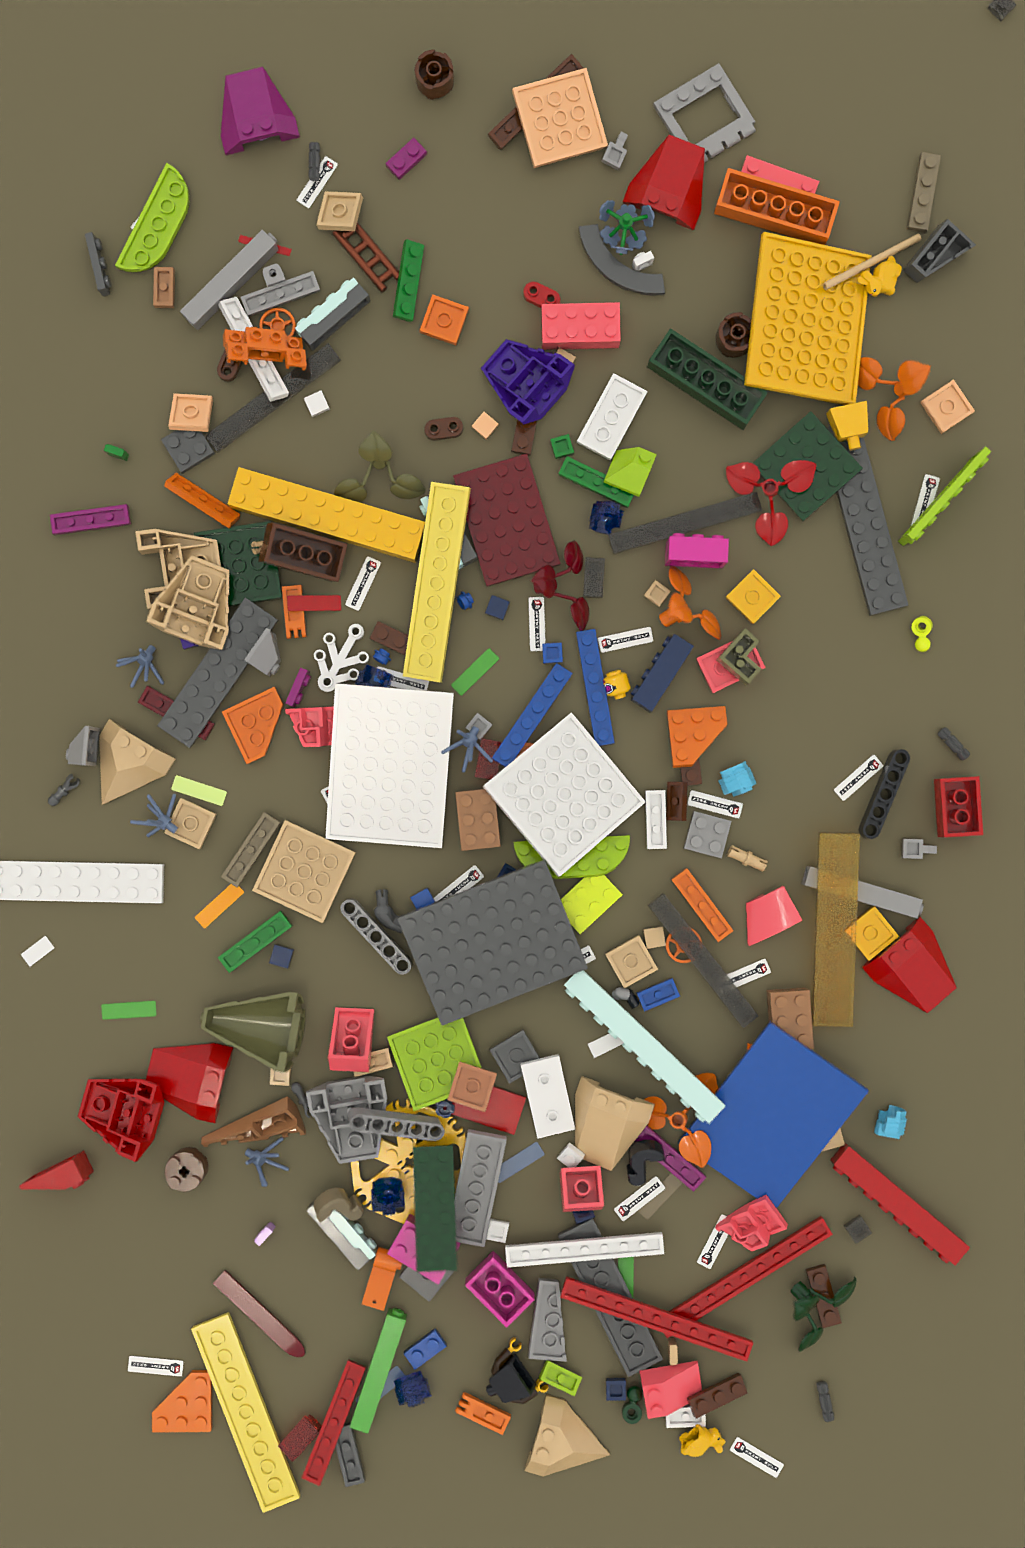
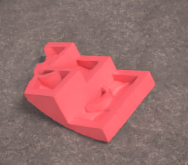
M334 706L285 709L286 714L290 716L294 724L293 728L298 733L303 747L332 745Z
M784 886L766 895L762 894L746 903L748 946L756 944L803 921Z
M764 1195L732 1212L716 1224L715 1228L719 1232L722 1230L729 1234L732 1240L742 1244L752 1252L768 1246L770 1235L786 1230L788 1223L769 1197Z

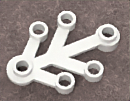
M353 624L349 627V637L339 654L335 645V636L332 633L324 635L323 640L328 646L333 665L328 671L325 662L326 653L323 650H316L314 652V658L318 661L321 676L318 678V686L321 690L331 692L335 689L336 683L359 679L360 673L354 668L345 674L337 675L340 668L358 663L365 664L369 661V655L366 652H360L357 656L346 658L355 641L364 636V629L361 625ZM354 628L359 629V633L357 635H354L352 633ZM329 635L333 637L331 642L326 641V637ZM319 652L323 653L322 659H317ZM362 654L367 656L365 661L360 660ZM356 671L357 677L351 678L350 673ZM327 678L331 680L328 686L324 684V680Z

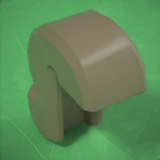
M342 1188L328 1189L321 1193L314 1201L313 1208L319 1222H323L334 1210L350 1221L357 1220L363 1215V1207L359 1197L352 1195L348 1198L347 1192Z

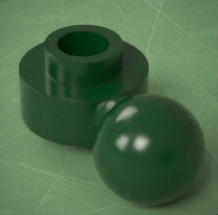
M632 1385L628 1388L627 1397L630 1402L625 1403L622 1407V1416L629 1424L639 1422L642 1417V1410L637 1402L642 1398L643 1393L637 1385ZM629 1409L635 1410L633 1414L628 1413Z

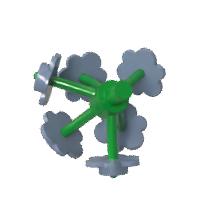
M607 200L603 203L599 210V219L607 221L611 215L619 220V225L616 228H610L606 225L600 231L604 243L609 244L611 248H616V253L620 255L627 254L628 250L633 251L634 248H642L644 242L647 241L646 233L644 230L634 231L632 225L636 221L643 220L645 226L653 227L655 214L651 206H642L641 216H638L635 213L636 208L632 204L628 206L626 204L621 205V209L615 213L613 212L615 205L613 200ZM622 229L623 232L621 238V245L620 247H617V242L620 241L618 231ZM627 230H629L631 236L626 238ZM625 240H626V243L629 245V248H624V247H625Z

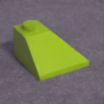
M640 447L616 450L604 483L639 497L657 454Z

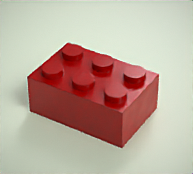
M980 777L934 779L938 837L983 835Z

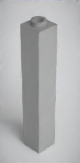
M261 230L180 310L183 317L198 331L220 309L218 306L219 301L231 298L279 250L276 244L278 242L277 239L270 232L267 234Z
M806 866L801 883L805 886L914 918H918V915L922 914L924 907L922 899L811 866Z

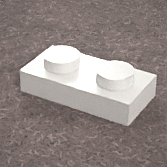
M689 1404L665 1416L666 1428L695 1427L697 1424L706 1427L705 1415L697 1419L693 1417Z

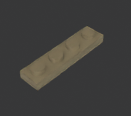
M926 152L920 154L907 230L923 233L928 231L941 155Z
M264 812L221 877L235 887H239L281 822Z

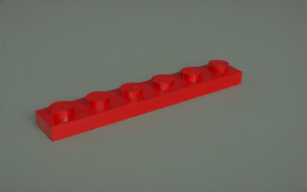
M352 1360L347 1361L302 1479L318 1486L321 1485L367 1367Z

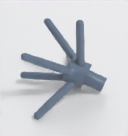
M149 645L146 651L139 648L140 654L138 656L117 659L116 667H121L134 661L140 664L130 684L131 688L137 682L144 666L145 682L148 681L150 667L160 684H164V681L151 662L153 660L152 654L156 650L154 646Z
M475 726L472 727L469 733L457 730V733L464 738L441 751V754H445L461 745L467 747L462 767L463 773L466 771L468 761H472L474 746L489 762H493V759L477 743L479 729Z
M148 794L147 798L152 806L147 804V807L158 817V820H131L130 823L156 826L155 829L146 835L147 837L152 836L160 829L164 831L168 829L174 834L178 827L171 823L170 815L176 794L172 795L166 815L162 813L151 795Z
M283 1137L261 1152L259 1150L253 1151L249 1148L245 1151V1155L250 1158L245 1164H255L263 1187L267 1186L261 1168L264 1163L289 1171L288 1167L266 1159L279 1157V1153L267 1152L284 1140Z

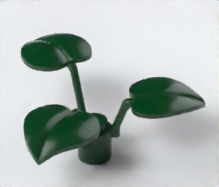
M855 1277L853 1281L841 1287L832 1299H828L815 1292L813 1288L809 1290L801 1281L793 1286L790 1293L798 1300L793 1302V1318L795 1321H798L807 1316L812 1325V1331L806 1334L798 1348L799 1352L814 1345L823 1334V1328H817L809 1314L811 1309L817 1305L820 1299L833 1304L834 1308L845 1303L855 1290L857 1281Z

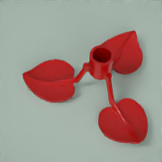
M807 460L792 461L781 470V477L785 480L784 482L767 479L761 483H757L760 479V471L753 463L742 462L726 467L728 482L735 492L741 495H749L753 492L754 486L762 487L763 493L769 497L771 514L763 513L756 521V531L768 545L774 546L779 543L788 529L786 515L782 512L774 514L773 497L777 495L779 486L787 484L789 490L795 493L806 491L813 482L816 464Z

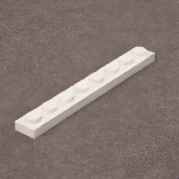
M662 1232L505 1245L507 1267L664 1254Z

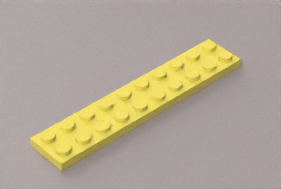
M431 482L403 670L404 677L442 682L471 491L470 487Z
M227 1312L191 1328L262 1512L264 1513L299 1499L300 1492L230 1313Z

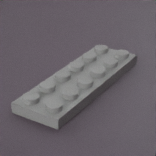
M468 1129L455 1192L456 1241L459 1243L485 1247L507 1136Z

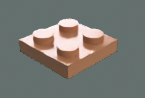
M460 1061L448 1100L485 1112L497 1073Z

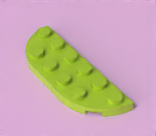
M166 163L115 264L117 269L127 272L148 270L156 266L169 251L189 208L187 185L181 174L170 164Z
M630 835L605 837L560 877H557L548 866L552 879L597 877L610 873L626 857L629 849ZM528 841L514 842L516 856L524 867L543 860Z

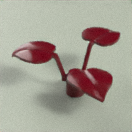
M573 540L566 545L564 550L565 562L569 567L555 574L551 565H544L533 576L531 582L533 583L534 591L537 594H542L545 598L557 596L572 600V618L579 630L583 631L589 619V606L583 597L576 599L575 597L555 592L557 589L555 578L569 573L571 570L574 574H579L582 570V550L578 543Z

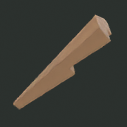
M287 1096L203 1136L201 1144L204 1147H208L209 1144L215 1142L227 1145V1142L232 1140H238L239 1143L268 1140L271 1136L281 1134L284 1138L288 1137L289 1133L299 1132L300 1135H305L306 1129L297 1105Z

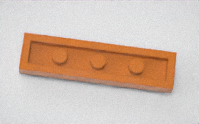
M177 472L165 482L164 487L227 528L234 525L240 518V513Z
M687 868L671 879L717 942H720L734 931Z

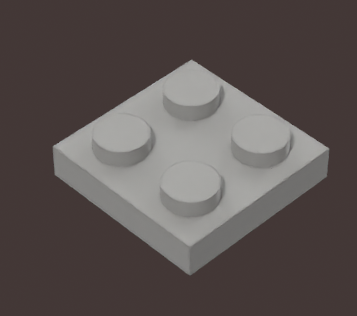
M693 811L684 849L722 858L732 821Z

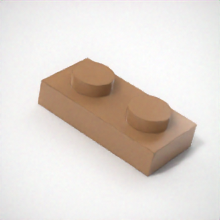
M154 267L153 306L155 308H174L175 269L173 267Z

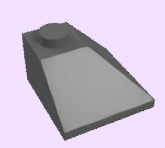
M266 628L244 660L269 677L271 674L275 675L280 668L279 663L281 659L276 634Z
M85 726L66 750L68 764L96 766L100 728Z

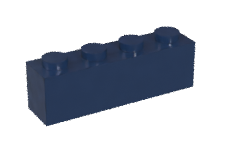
M673 634L672 637L667 636L662 644L665 648L661 654L657 652L651 661L654 663L651 670L648 668L645 670L641 677L643 679L640 686L636 685L631 692L633 696L631 701L650 713L694 647L676 634Z

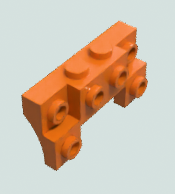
M246 327L245 331L224 330L223 346L226 350L227 363L234 360L244 361V364L247 365L248 359L283 362L285 358L286 369L292 366L302 367V370H305L307 367L306 352L303 349L302 338L285 336V331L257 327Z

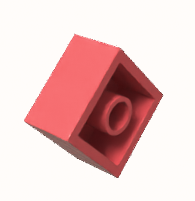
M601 1167L561 1168L559 1173L563 1212L602 1210L604 1199Z

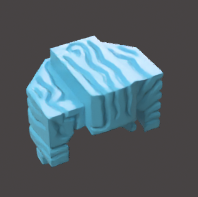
M746 761L721 771L722 779L718 780L724 795L732 793L733 797L752 790V786L757 784Z
M889 1105L887 1111L879 1110L874 1133L879 1136L900 1139V1135H904L907 1111L894 1105Z

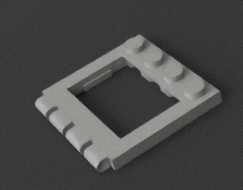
M719 63L653 103L654 109L670 135L689 142L672 114L689 105L697 98L704 96L710 90L718 86L720 87L725 100L733 113H736L738 119L695 144L705 148L704 163L708 161L707 155L711 159L724 151L722 144L728 149L741 141L740 136L744 139L755 132L753 126L755 120Z

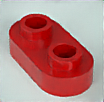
M529 282L524 287V298L529 303L542 308V304H560L559 294L540 283ZM536 289L537 292L532 294L530 290ZM553 297L554 301L549 302L547 298Z

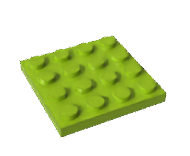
M435 1018L387 1037L413 1111L448 1099L460 1061L482 1068L464 1018L443 1026L439 1018Z

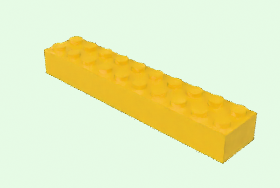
M238 467L228 500L229 507L234 510L414 563L417 561L423 541L424 521Z

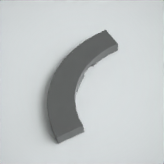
M598 224L579 226L580 239L585 252L595 268L606 279L625 290H631L643 295L655 296L665 294L663 274L642 273L623 265L605 246Z

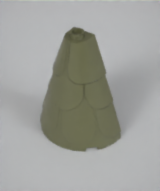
M285 992L204 1008L200 1018L201 1028L225 1044L234 1046L249 1057L257 1059L273 1070L287 1072L293 1066L291 1060L293 1056H298L303 1040L305 1009L301 1008V1004L304 1003V1000L299 993Z

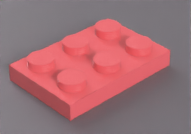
M731 642L696 658L712 694L739 681L716 661ZM754 647L747 656L762 670L766 667L756 647Z

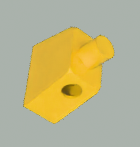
M867 401L830 408L826 415L835 438L839 442L847 441L849 451L861 448L859 438L864 437L868 433Z

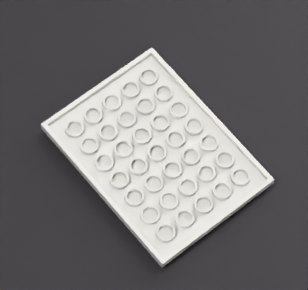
M335 684L326 839L442 848L449 751L445 754H441V751L450 746L454 693Z

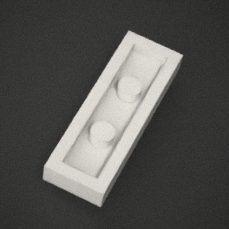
M665 790L645 791L647 849H667Z

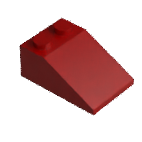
M83 1150L31 1176L19 1187L20 1189L65 1190L72 1186L75 1189L90 1179L89 1175L94 1170Z

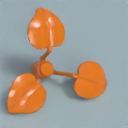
M862 357L860 360L858 386L864 390H871L875 387L876 382L894 385V392L899 396L897 400L891 403L890 408L883 406L877 414V425L880 432L890 441H895L904 428L905 415L900 408H894V406L901 400H904L905 396L913 395L922 388L929 375L931 366L914 360L905 361L898 369L897 376L900 381H888L879 379L883 370L877 360L870 357Z
M670 566L669 580L680 594H672L669 609L659 615L661 623L665 627H669L676 622L690 623L692 619L700 618L704 630L720 640L721 629L715 615L706 609L702 611V614L692 615L690 608L683 598L684 594L688 596L691 594L690 581L680 569Z
M714 1073L696 1075L715 1094L718 1090L716 1075ZM656 1096L645 1098L644 1100L655 1104L647 1125L652 1130L661 1129L666 1124V1117L674 1128H681L689 1135L682 1137L679 1142L680 1154L687 1161L703 1168L710 1158L712 1146L709 1136L704 1131L698 1130L692 1134L685 1127L688 1122L686 1113L691 1106L689 1108L686 1107L683 1111H677L670 1116L665 1114L667 1105L661 1098Z

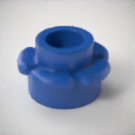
M462 591L456 597L457 602L463 610L471 609L474 602L473 598L469 593L465 594Z
M380 648L379 651H374L373 658L379 663L386 665L388 661H391L389 658L390 653Z

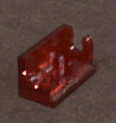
M481 738L480 746L492 758L502 742ZM479 751L475 777L491 780L497 775L499 764L494 760L492 763L489 762Z
M309 1414L308 1417L305 1415L278 1447L294 1462L317 1437L322 1425L312 1415Z

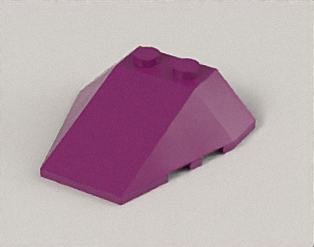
M263 67L225 76L221 139L225 155L244 151L243 144L278 135L281 142L300 138L295 116Z

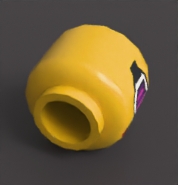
M621 670L606 673V677L603 679L606 694L610 697L614 696L615 700L626 697V692L631 689L627 674L621 672Z

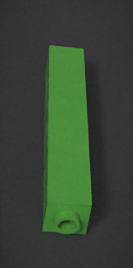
M388 1309L351 1420L350 1428L369 1433L406 1322L407 1314L401 1309Z

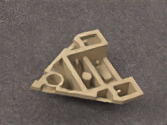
M109 719L99 735L102 805L166 776L176 759L164 751L151 746L128 732L123 726Z
M546 1394L533 1449L529 1452L524 1469L526 1472L544 1477L610 1455L609 1451L601 1445L598 1438L578 1414L576 1415L565 1399Z

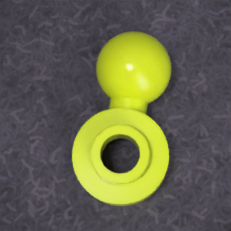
M926 616L917 617L912 623V631L918 636V639L915 641V648L920 652H926L931 646V642L926 635L932 630L933 624ZM920 623H925L926 628H921Z

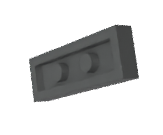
M92 232L86 233L85 238L97 289L102 296L110 295L111 281L109 276L105 274L107 264L105 258L101 257L100 250H103L101 241Z
M351 1422L344 1424L336 1445L345 1487L365 1483V1475L354 1431L350 1428Z

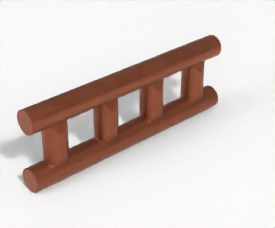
M358 222L355 231H344L342 233L336 230L333 231L334 237L381 293L387 289L384 282L393 276L398 280L399 271ZM356 232L363 241L353 247L347 239ZM369 247L375 256L365 262L360 253ZM381 262L387 270L378 277L371 268Z

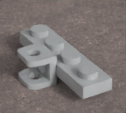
M273 264L263 268V276L267 287L241 296V300L247 316L250 317L320 291L313 271L286 280L281 267L278 264Z

